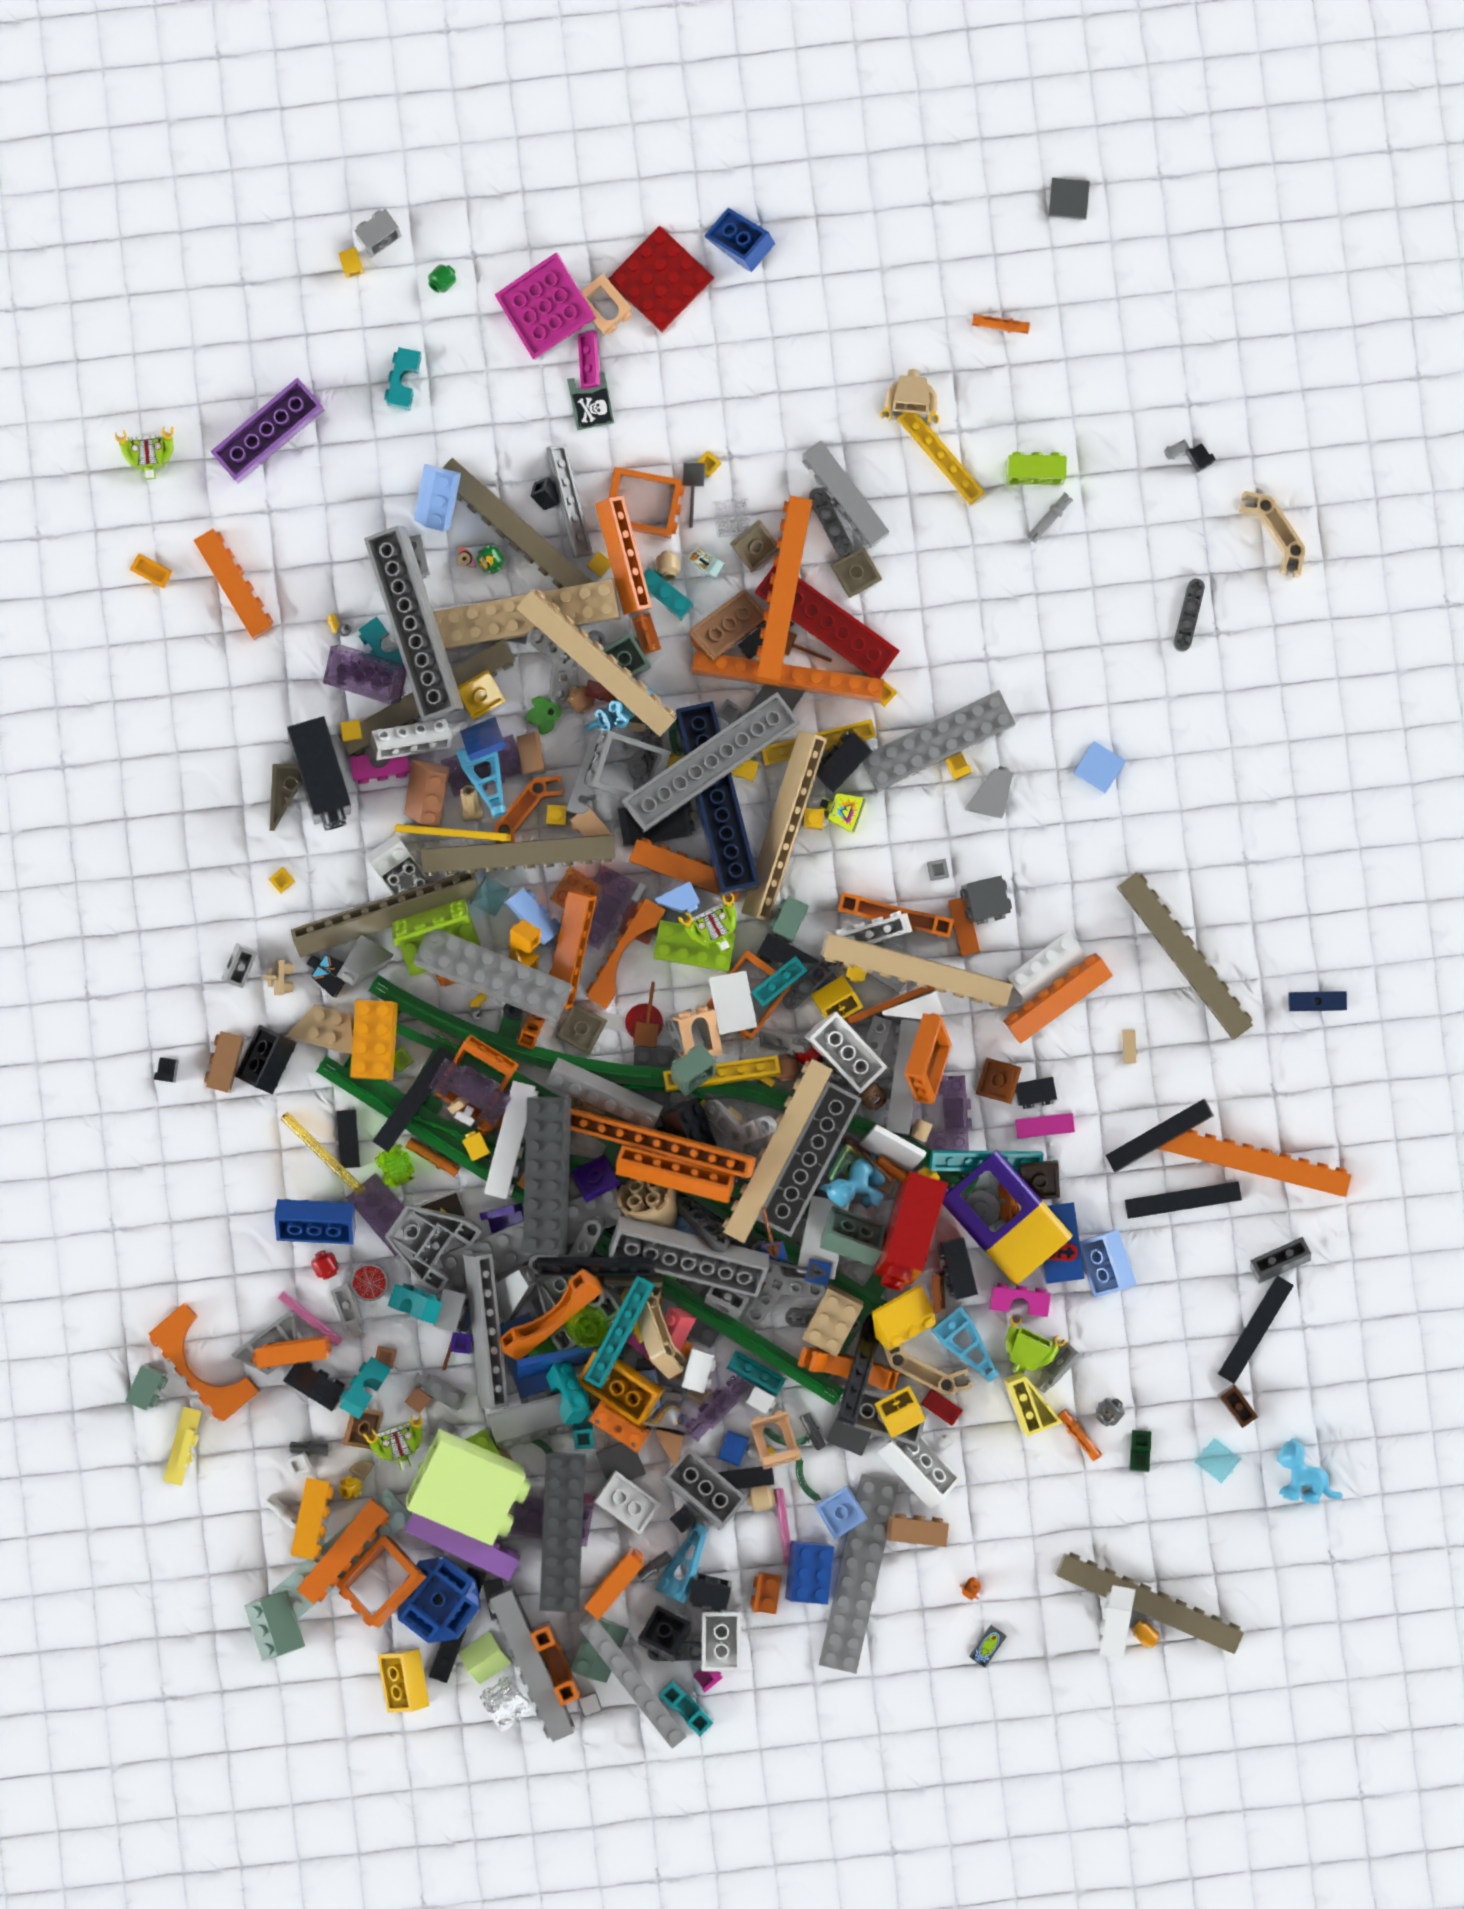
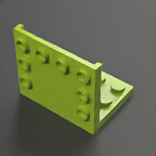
M465 898L392 922L393 942L395 947L400 946L410 977L427 972V970L415 966L414 958L426 932L440 929L481 946Z

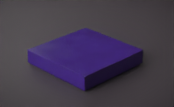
M605 1154L571 1171L586 1203L620 1186Z

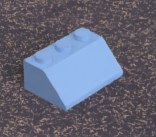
M424 464L414 516L416 522L427 528L439 531L451 529L461 473Z
M691 882L655 898L658 906L681 914L686 912L691 915L699 911L698 907L701 906Z
M522 888L505 903L520 920L524 919L541 930L540 942L546 947L557 937L561 924L555 917L551 919L547 915L549 910L542 903L538 905L534 901L537 897L530 889L525 891Z
M1118 1229L1080 1241L1082 1261L1094 1298L1121 1291L1137 1284Z

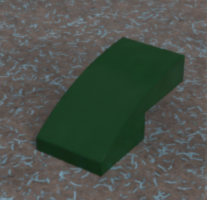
M1132 1430L1129 1471L1149 1473L1152 1431Z

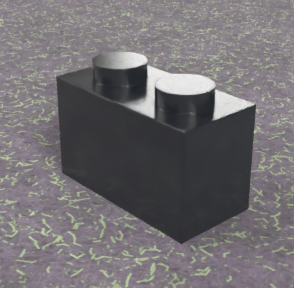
M1053 1077L1017 1083L1015 1089L1018 1106H1023V1109L1034 1108V1103L1040 1102L1042 1106L1053 1104V1100L1057 1099Z

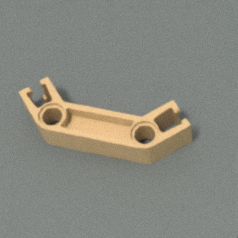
M1244 491L1241 501L1247 498L1256 501L1255 508L1245 507V503L1242 502L1238 512L1258 516L1283 554L1279 574L1287 575L1288 569L1286 567L1288 560L1296 561V570L1293 572V577L1298 578L1301 575L1305 556L1303 542L1271 496ZM1266 502L1269 505V510H1262L1260 503ZM1296 547L1299 550V555H1292L1290 548Z
M656 1287L649 1296L637 1320V1324L651 1362L668 1379H671L684 1371V1367L681 1365L686 1363L687 1358L673 1345L658 1303L662 1289Z
M903 1343L899 1346L898 1351L892 1353L883 1346L890 1367L941 1394L950 1395L972 1388L970 1379L966 1380L967 1384L955 1386L953 1380L954 1377L961 1374L969 1376L966 1368L946 1374L907 1354ZM895 1355L903 1357V1362L900 1365L893 1364L892 1358ZM950 1380L951 1388L943 1390L941 1388L942 1381Z

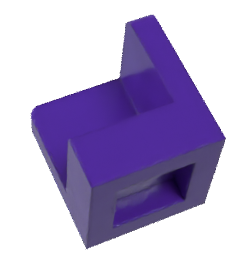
M453 1332L450 1352L470 1354L473 1343L472 1334Z

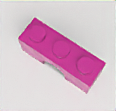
M369 754L349 757L353 781H358V784L370 783V779L376 778L377 781L388 780L389 776L395 775L396 778H404L410 773L409 755L390 758L382 768L372 766Z
M997 1283V1286H992L989 1309L1010 1312L1012 1301L1017 1298H1023L1028 1304V1315L1048 1317L1051 1294L1046 1293L1047 1289L1035 1288V1291H1027L1028 1287L1016 1285V1289L1008 1288V1284Z

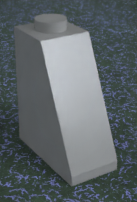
M999 766L998 769L994 768L965 806V810L1002 819L1013 777V772H1009L1010 768Z
M360 935L339 970L337 977L354 986L384 969L394 954Z
M528 1265L495 1283L498 1312L504 1323L517 1316L537 1283L535 1274L529 1269Z

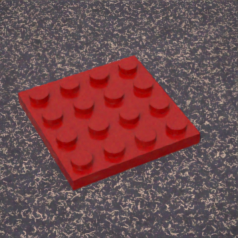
M659 225L617 268L608 280L628 302L662 333L714 280V276Z

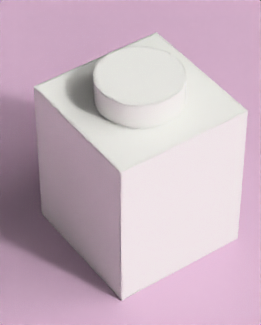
M756 1385L746 1400L748 1405L765 1414L768 1411L772 1412L777 1402L774 1401V1395Z

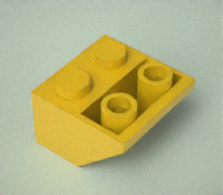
M843 975L810 994L824 1019L835 1011L845 1019L863 1008L854 990Z
M906 1386L874 1403L891 1438L926 1421L910 1386Z

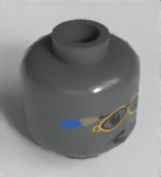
M1116 1397L1114 1399L1105 1398L1096 1409V1418L1107 1427L1109 1425L1115 1426L1125 1414L1122 1407L1124 1404Z

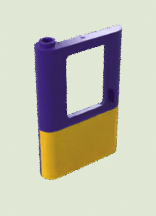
M997 1149L954 1187H947L942 1203L944 1207L1014 1285L1022 1282L1073 1236ZM985 1171H990L1022 1208L1020 1212L996 1232H992L960 1196V1193Z

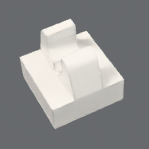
M467 1105L464 1112L457 1111L454 1118L471 1127L474 1119L470 1118L474 1108Z

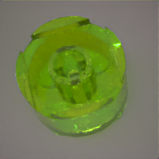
M402 1144L392 1147L389 1153L385 1150L379 1152L378 1156L375 1157L377 1166L382 1168L384 1173L382 1175L384 1184L386 1186L390 1185L392 1188L416 1179V1176H412L415 1170L408 1152L403 1153L401 1148H404Z
M586 1305L564 1323L568 1336L582 1348L600 1345L608 1333L606 1318L595 1307Z

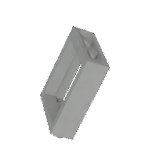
M602 730L597 739V750L591 758V762H593L591 769L586 774V785L623 798L631 794L630 792L599 783L612 739L656 753L648 781L666 770L671 751L611 731Z

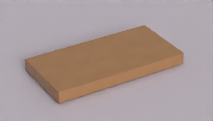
M743 589L691 628L688 633L714 661L765 622L763 620L764 610Z

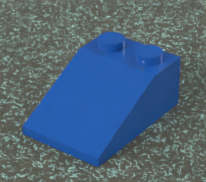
M729 207L704 235L717 248L750 272L758 266L775 245L768 231Z

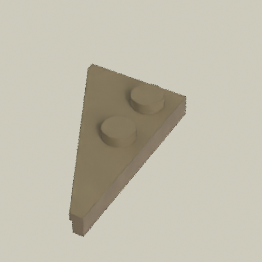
M272 764L269 831L276 829L301 785L296 765Z

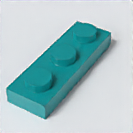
M795 956L751 993L761 1006L764 1007L808 970Z
M738 1351L734 1352L726 1367L729 1371L775 1397L779 1394L786 1378Z

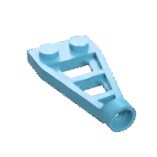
M465 748L457 750L456 754L463 771L490 808L492 817L498 818L505 815L507 810L504 805L500 761L497 751L470 761ZM488 761L491 764V775L481 779L475 773L474 766ZM494 781L497 793L488 796L483 789V785Z
M961 1306L931 1329V1332L944 1347L982 1374L988 1383L1000 1374L997 1368L994 1367L974 1322ZM961 1330H967L972 1339L971 1345L965 1349L960 1348L953 1342V1337ZM974 1347H978L984 1357L980 1363H975L968 1357V1352ZM991 1368L992 1370L986 1374V1370Z
M696 1522L693 1524L691 1533L663 1571L655 1587L656 1591L685 1603L691 1590L693 1577L697 1572L706 1539L705 1535L709 1528ZM694 1545L695 1549L692 1559H685V1554ZM681 1563H686L688 1568L685 1578L682 1580L675 1578L674 1573Z

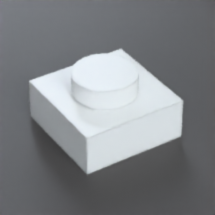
M305 1452L286 1459L294 1477L308 1473L313 1469Z

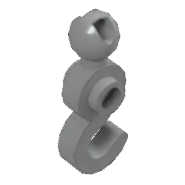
M624 743L623 750H627L631 745ZM640 748L639 753L628 764V772L635 778L633 784L634 791L646 783L643 780V776L647 771V766L641 760L645 754V749Z

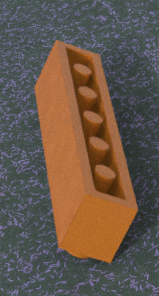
M612 497L595 503L623 614L638 613L652 608L624 497Z
M211 529L194 539L193 541L252 639L256 640L273 630L274 628L271 625L274 623L269 613L265 614L262 610L264 604L259 596L255 598L252 591L255 589L249 580H244L242 575L245 573L239 564L235 565L232 560L235 556L231 549L224 547L223 542H225V539L220 531L216 533L214 529Z
M641 837V840H636L628 862L684 883L691 882L694 887L720 896L713 867L705 865L706 861L699 858L691 860L687 858L688 854L677 851V853L670 852V848L659 844V847L651 844V840ZM740 893L733 894L734 902L737 901ZM731 895L725 896L726 899L731 897Z
M568 891L565 897V910L561 916L560 921L562 924L557 934V947L553 953V965L549 972V975L572 984V991L564 1009L573 1008L597 900V896L580 891Z
M1096 953L1089 955L1081 964L1072 967L1066 975L1057 978L1047 989L1041 990L1032 1000L1026 1001L1017 1011L1011 1012L1003 1022L1013 1037L1021 1044L1113 975L1100 956Z
M623 1145L616 1162L617 1175L729 1203L734 1188L735 1175Z
M372 1497L296 1590L313 1604L317 1601L321 1603L328 1595L325 1591L329 1586L334 1587L340 1580L338 1575L342 1570L346 1573L353 1564L350 1562L354 1556L359 1557L365 1550L363 1547L367 1540L371 1542L378 1534L375 1530L379 1525L383 1527L388 1522L390 1511Z

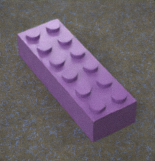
M297 377L210 452L236 483L239 484L325 410Z
M412 1512L404 1530L509 1582L520 1561V1555H518L516 1549L509 1546L506 1549L497 1540L491 1546Z

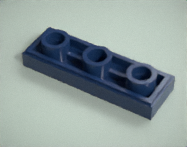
M1347 991L1288 992L1289 1012L1347 1011ZM1315 998L1320 1000L1319 1005L1314 1003Z

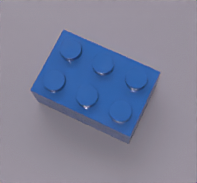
M791 1540L785 1599L790 1602L828 1605L834 1553L833 1545Z

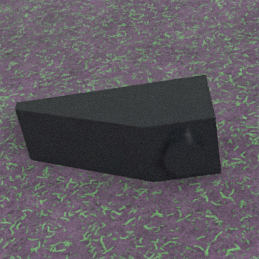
M767 933L757 952L760 955L759 959L767 964L770 961L773 963H787L795 956L802 964H817L819 961L770 933Z

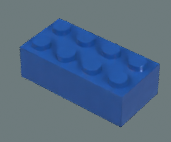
M277 1199L274 1215L277 1241L354 1245L356 1229L354 1203Z

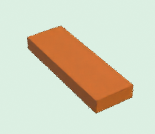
M961 898L948 900L951 916L954 919L953 925L961 957L979 953L980 949L974 924L970 923L965 915V901Z

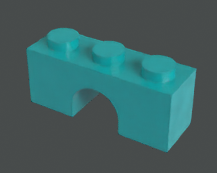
M398 347V351L394 352L392 363L395 365L393 371L390 370L388 382H391L390 388L386 389L384 400H387L386 403L389 407L411 410L414 391L412 388L403 386L401 380L407 373H419L422 359L420 351Z
M648 568L644 572V577L649 595L660 601L669 612L682 621L693 608V603L651 568Z
M377 616L358 629L361 633L358 637L364 645H370L372 650L369 652L376 661L378 659L381 660L384 664L381 668L387 676L391 674L394 678L405 670L399 648L392 652L382 650V640L389 635V632Z
M403 1283V1286L394 1285L387 1306L410 1314L409 1316L418 1320L436 1324L443 1302L436 1300V1295L414 1288L415 1286Z
M373 1357L368 1362L364 1361L358 1370L360 1372L359 1376L354 1375L349 1383L351 1388L349 1390L345 1389L340 1397L342 1402L339 1408L359 1419L373 1397L363 1387H370L378 1391L391 1368Z
M554 1363L546 1375V1379L551 1392H561L562 1400L558 1410L564 1425L582 1423L590 1409L572 1363Z
M582 1389L590 1410L582 1423L573 1424L575 1450L595 1447L593 1423L588 1421L592 1415L590 1394L586 1389Z
M673 1678L659 1691L658 1696L671 1709L676 1710L684 1718L686 1724L699 1736L714 1723V1719Z

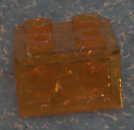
M569 866L565 876L551 895L550 900L565 909V897L568 891H580L598 896L602 887Z

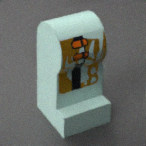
M695 546L687 557L692 564L714 580L725 566L724 562L708 554L698 546Z

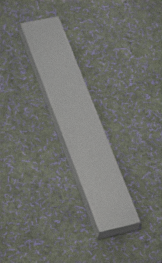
M566 445L548 446L546 451L573 557L590 556L593 552Z

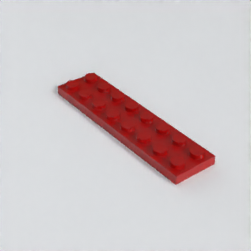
M775 566L770 569L754 591L764 601L767 600L768 591H772L773 585L770 584L771 573L776 572ZM798 577L791 620L869 677L880 679L900 650Z

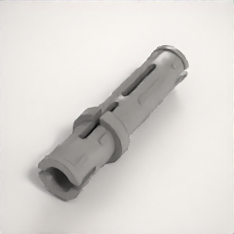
M1064 492L1059 500L1049 507L1050 510L1027 534V537L1036 543L1052 523L1063 515L1062 512L1073 502V499L1069 498V495Z

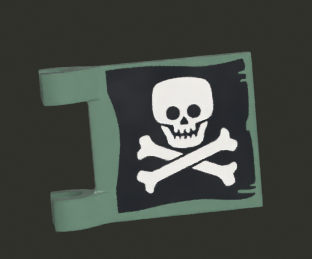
M600 372V386L587 390L576 388L575 378L567 379L577 430L614 423L604 372Z

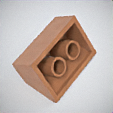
M412 759L404 810L406 816L419 824L439 828L443 816L450 766Z

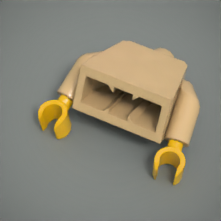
M917 369L908 370L907 376H900L899 381L894 382L886 391L883 405L885 409L880 413L881 419L884 412H889V421L892 418V413L890 412V408H892V411L928 414L930 411V415L927 417L928 424H930L931 416L936 417V424L939 422V416L936 414L938 410L937 394L933 387L927 383V378L919 377Z

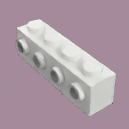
M446 719L372 731L370 744L376 761L449 749L451 747L452 735Z
M901 911L891 913L888 919L883 920V917L872 919V924L865 925V922L853 925L854 929L847 931V928L837 930L836 934L874 944L912 932L907 913L901 914Z

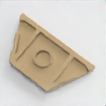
M314 1005L289 1031L287 1037L352 1055V1015Z

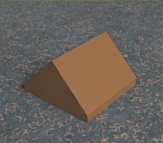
M539 731L517 736L522 774L545 773Z
M366 1408L359 1419L350 1414L342 1444L371 1449L364 1437V1433L367 1436H371L373 1433L371 1429L375 1433L379 1431L384 1412Z
M661 1427L655 1428L654 1433L673 1465L677 1464L684 1433Z

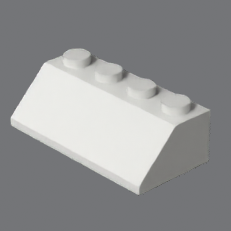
M1066 931L1006 977V979L1013 984V989L1025 1003L1036 997L1041 990L1051 986L1057 978L1066 975L1072 967L1081 964L1087 956L1071 933Z
M836 1011L817 1023L804 1036L812 1047L856 1093L861 1094L887 1068L882 1060Z
M922 1435L918 1447L890 1439L878 1452L930 1510L943 1501L961 1480L960 1476Z

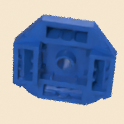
M446 1556L419 1560L416 1566L425 1574L426 1579L398 1607V1620L427 1643L459 1639L481 1608L476 1579ZM439 1594L443 1596V1603L441 1605L436 1603V1597Z

